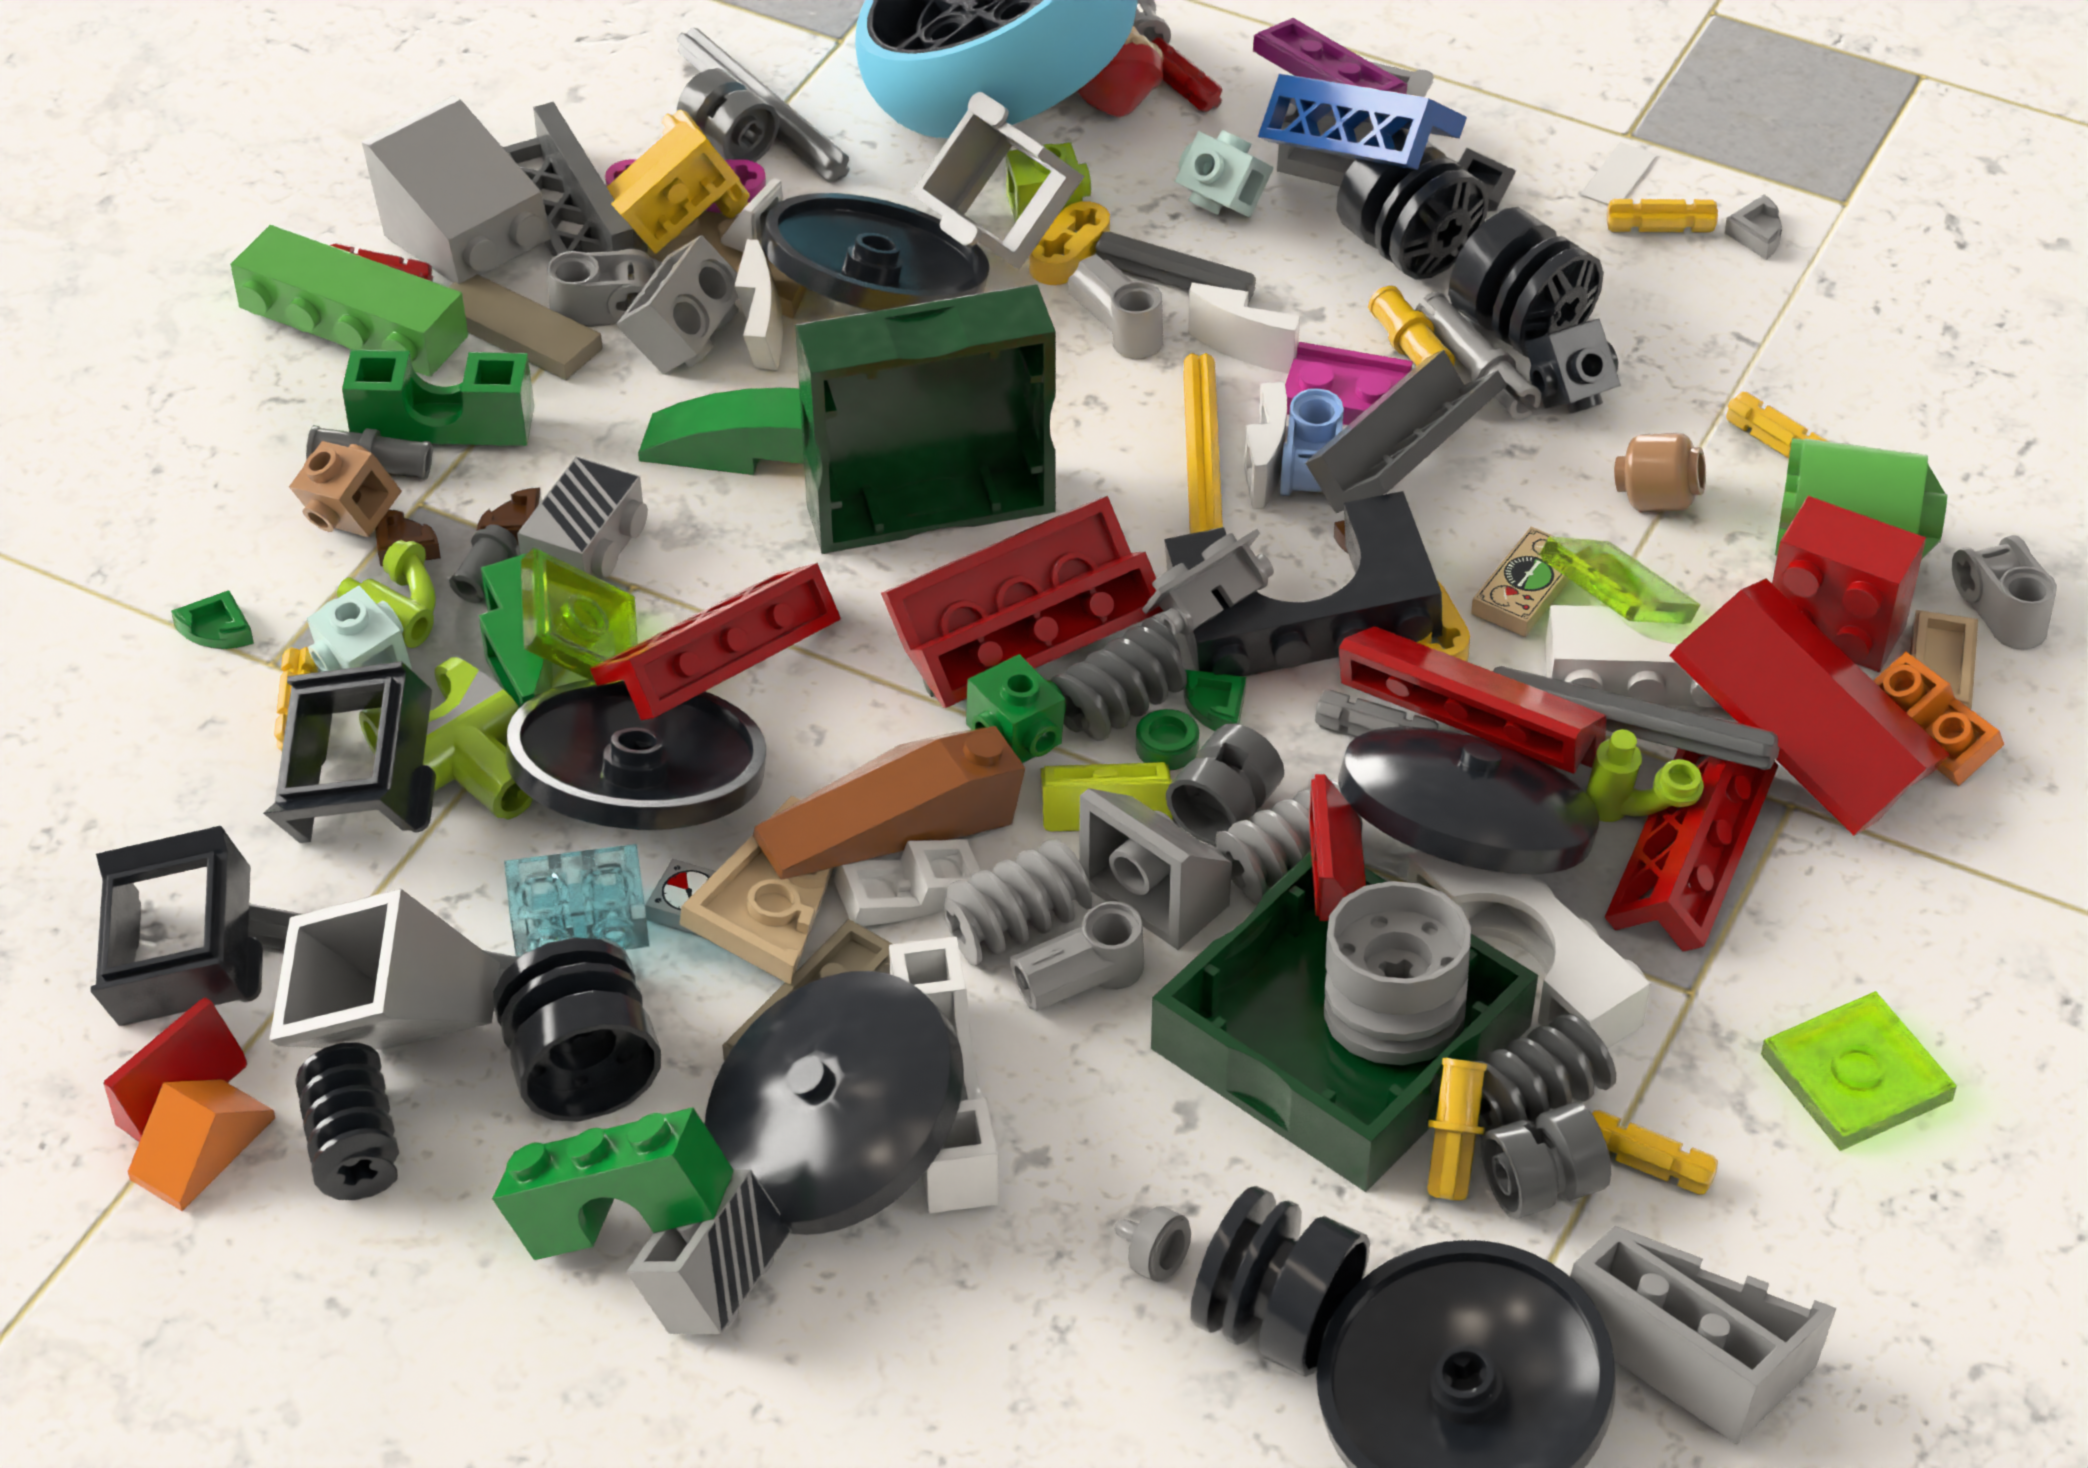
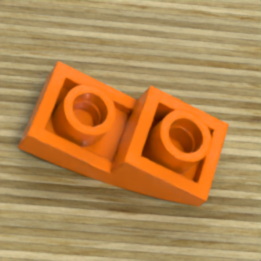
M1906 651L1873 680L1950 754L1937 770L1957 786H1960L2005 745L1997 728L1955 698L1949 682Z

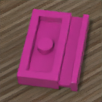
M1299 342L1296 358L1293 359L1285 383L1287 415L1290 413L1292 399L1299 392L1319 388L1329 390L1340 398L1344 408L1343 425H1349L1412 371L1413 361Z

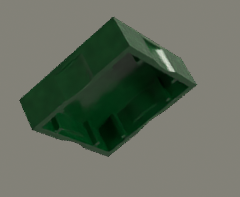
M1037 284L795 325L806 504L821 554L904 540L914 535L941 528L976 527L1056 512V449L1050 433V416L1056 398V331Z
M1310 851L1262 896L1254 911L1240 925L1209 944L1152 997L1151 1049L1364 1192H1367L1431 1128L1428 1127V1121H1436L1444 1066L1442 1065L1443 1058L1482 1061L1489 1052L1495 1049H1504L1508 1043L1516 1038H1520L1531 1027L1538 974L1471 933L1464 1030L1441 1054L1427 1061L1407 1065L1374 1063L1350 1053L1332 1037L1324 1018L1325 982L1327 975L1326 945L1329 921H1319V916H1316ZM1364 867L1366 886L1388 882Z

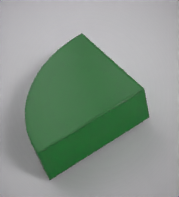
M230 590L171 610L174 626L182 636L193 643L217 649L239 648L254 644L251 628Z
M1185 669L1187 684L1183 689V696L1190 713L1201 724L1213 731H1216L1225 724H1239L1246 693V677L1226 674L1215 675L1211 672Z

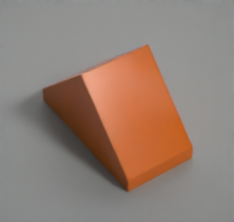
M222 1079L163 1082L128 1169L129 1179L180 1211H183L275 1119L274 1110Z

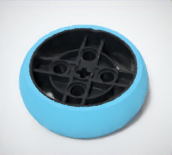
M866 0L859 13L856 27L855 46L858 67L868 92L877 104L896 122L916 133L935 138H949L968 111L969 100L977 92H983L1007 108L1009 115L1006 122L1014 125L1061 102L1103 70L1127 40L1134 24L1138 1Z

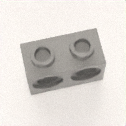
M700 235L667 255L617 322L616 326L662 374L667 373L682 363L692 367L701 361L712 349L714 343L709 339L711 335L727 325L739 310L734 304L738 299L734 287L738 273L703 235Z

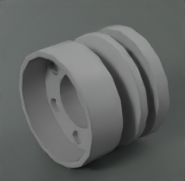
M1388 881L1364 886L1342 898L1330 914L1326 945L1327 975L1325 982L1324 1018L1332 1037L1350 1053L1374 1063L1407 1065L1431 1060L1441 1054L1462 1033L1465 1023L1472 928L1463 909L1446 894L1422 884Z

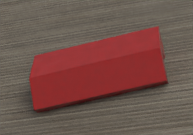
M1108 496L1097 498L881 592L905 652L943 708L950 707L967 699L969 678L1020 654L1035 669L1163 612L1160 606L1147 614L1142 610L1156 592L1152 583L1157 578L1146 551L1131 553Z
M1767 578L1741 589L1676 646L1669 655L1739 724L1774 732L1778 736V747H1780L1776 760L1853 836L1878 822L1910 786L1932 774L1950 755Z
M1373 626L1344 638L1339 646L1341 684L1572 774H1575L1580 764L1592 768L1599 745L1606 741L1607 715Z

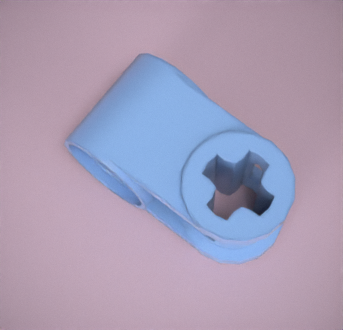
M1319 388L1307 389L1299 392L1292 399L1287 442H1284L1280 496H1289L1292 490L1322 492L1305 462L1342 431L1343 403L1336 394L1329 390Z

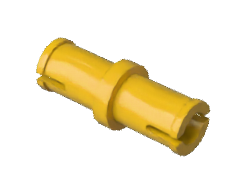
M1390 285L1382 287L1371 296L1368 309L1389 333L1388 339L1395 351L1401 355H1407L1417 366L1427 357L1444 350L1453 366L1455 365V357L1452 352L1434 334L1432 321L1423 312L1415 311L1404 299L1403 294L1397 287Z

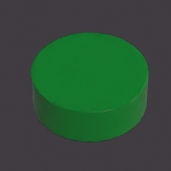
M1160 709L1148 713L1137 724L1136 752L1144 763L1165 762L1170 771L1181 769L1196 758L1199 751V727L1196 721L1188 714L1174 709Z

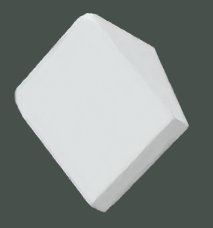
M773 178L742 210L722 236L721 243L723 245L744 252L747 239L759 240L762 247V236L767 215L774 205L783 201L781 180Z

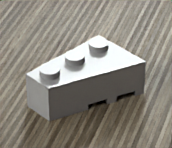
M1613 1227L1574 1262L1570 1277L1584 1290L1599 1311L1608 1330L1614 1361L1738 1445L1817 1366L1837 1308L1814 1300L1811 1309L1802 1307L1768 1294L1767 1290L1770 1284L1768 1282L1747 1275L1743 1285L1700 1269L1703 1261L1701 1257L1623 1228Z

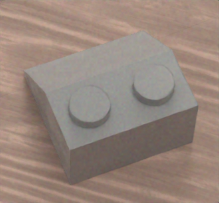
M1090 788L1080 795L1079 862L1086 874L1090 890L1106 902H1123L1132 906L1139 913L1144 928L1177 950L1181 949L1230 906L1232 862L1226 859L1216 847L1202 843L1176 826L1166 814L1152 810L1132 796Z

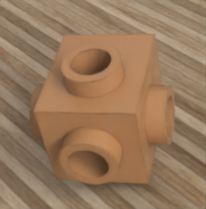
M322 441L317 449L307 458L303 468L289 485L291 491L305 506L302 510L304 516L316 527L327 532L339 529L370 537L402 492L378 459L367 449L356 444H350L349 447L325 441Z

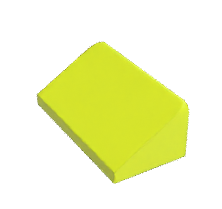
M1165 762L1044 766V768H1041L1043 826L1045 830L1050 832L1080 831V795L1088 788L1132 796L1152 810L1163 812L1172 820V814L1166 801V792L1172 782L1169 767L1165 765Z

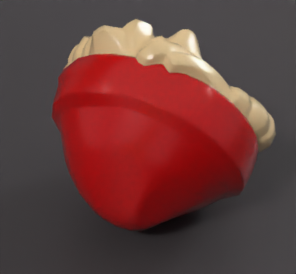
M1133 25L1127 40L1116 56L1093 79L1077 90V93L1086 103L1115 117L1126 116L1134 111L1150 92L1161 84L1163 80L1162 51L1145 36L1140 35Z

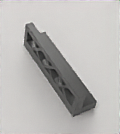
M554 101L534 106L533 112L537 137L504 146L503 148L517 164L543 157L545 162L539 171L519 167L540 191L548 189L564 193L558 203L543 199L551 239L547 240L545 244L552 256L554 257L569 251L588 253L634 249L631 226L611 205L615 201ZM562 220L584 225L577 235L556 230ZM628 265V275L634 274L632 265Z
M1442 350L1424 359L1305 463L1337 514L1344 511L1345 502L1381 496L1390 491L1504 389L1507 384L1500 372L1495 371L1464 385L1447 354Z

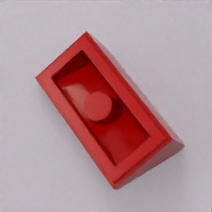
M1315 774V778L1311 779L1309 805L1316 916H1319V921H1329L1330 914L1342 898L1366 886L1361 823L1357 812L1350 806V803L1325 774Z
M204 997L104 1080L103 1084L115 1125L140 1142L163 1082L222 1079L228 1083L246 1068L247 1060L243 1050L213 1002Z

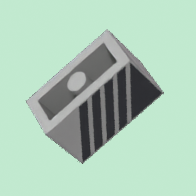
M577 456L574 458L517 533L520 555L528 553L541 583L589 597L602 577H608L613 572L619 554L631 538H637L641 534L646 524L648 509L647 505L643 503L640 476Z
M734 1169L715 1219L654 1233L626 1273L669 1334H722L725 1328L737 1317L740 1306L759 1278L772 1266L774 1256L792 1230L780 1222V1212L751 1169Z

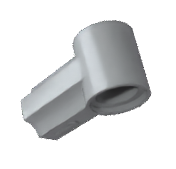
M1096 254L1081 260L1074 274L1068 278L1069 294L1112 332L1113 347L1116 352L1134 359L1146 358L1160 351L1163 346L1162 292L1159 288L1148 282L1130 280L1109 260H1102Z
M1109 901L1100 903L1087 912L1081 927L1011 956V971L1017 982L1019 992L1029 1009L1034 1008L1037 1012L1097 985L1105 989H1121L1129 987L1138 981L1144 970L1143 924L1139 913L1132 906L1123 902Z

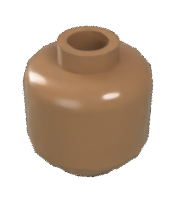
M1683 433L1638 435L1630 441L1626 450V456L1616 457L1614 467L1616 489L1618 492H1627L1630 504L1639 512L1686 510L1692 505L1695 496L1703 495L1705 491L1706 462L1703 449L1701 447H1694L1690 438Z

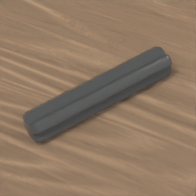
M1110 231L1103 232L1096 244L1095 254L1102 260H1109L1119 270L1186 290H1190L1192 283L1246 291L1248 292V303L1255 291L1256 277L1252 273Z

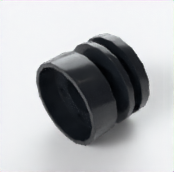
M1399 129L1392 135L1396 151L1402 152L1409 130ZM1427 141L1418 170L1356 158L1342 180L1337 194L1336 211L1342 225L1362 241L1378 249L1380 255L1394 263L1395 267L1415 280L1432 278L1455 264L1459 253L1470 236L1484 223L1488 212L1489 196L1483 182L1466 172L1456 162L1446 158L1445 153Z
M1520 207L1503 209L1489 217L1470 236L1459 253L1451 272L1448 295L1452 305L1459 312L1489 331L1494 330L1497 338L1529 358L1524 342L1588 320L1602 291L1604 272L1598 258L1564 236L1557 237L1554 229Z
M574 937L549 942L523 954L502 973L493 991L494 1012L502 1028L503 1041L510 1050V1063L520 1096L532 1112L551 1120L584 1121L611 1114L631 1104L651 1087L661 1069V1048L650 1016L643 1008V996L639 986L636 984V976L632 964L621 948L602 939Z
M1252 1186L1247 1188L1234 1201L1207 1248L1191 1300L1190 1319L1196 1327L1209 1333L1219 1331L1223 1327V1335L1226 1340L1235 1345L1246 1342L1261 1325L1259 1351L1263 1358L1306 1377L1317 1370L1321 1342L1335 1310L1345 1296L1364 1278L1369 1260L1370 1241L1366 1234L1326 1216L1316 1218L1300 1236L1302 1211L1299 1205L1286 1200L1276 1206V1199L1272 1192L1258 1186Z

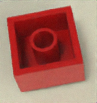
M1807 496L1780 540L1772 584L1855 664L1880 673L1907 625L1926 537Z

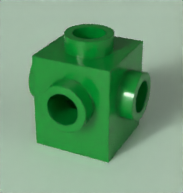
M1020 654L968 679L966 725L971 730L996 726L1022 764L1035 757L1044 756L1054 747L1062 744L1064 713L1066 712L1065 698L1054 682L1045 680Z

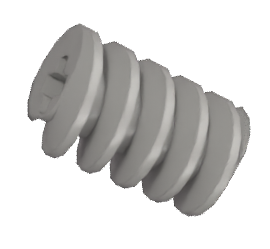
M1329 779L1341 793L1338 782ZM1311 789L1298 792L1293 800L1286 799L1277 802L1271 810L1256 812L1249 821L1243 820L1233 823L1228 832L1217 831L1216 848L1226 859L1232 862L1231 880L1255 904H1258L1262 896L1268 891L1267 885L1270 888L1275 885L1311 851L1309 831ZM1358 814L1359 819H1360V823H1361V833H1362V823H1363V822H1362L1361 816Z
M1057 839L1043 842L1038 852L1034 849L1020 852L1015 862L1012 860L998 862L993 868V873L989 870H980L973 874L970 883L965 880L951 883L947 889L944 901L945 919L951 935L957 937L959 950L971 965H978L982 962L983 958L980 942L984 941L994 954L1000 955L1006 949L1004 931L1007 930L1017 944H1024L1029 938L1026 921L1030 920L1039 933L1046 934L1052 928L1049 911L1053 910L1062 923L1068 924L1075 917L1072 901L1076 900L1086 910L1091 909L1092 895L1084 869L1075 853L1066 844Z

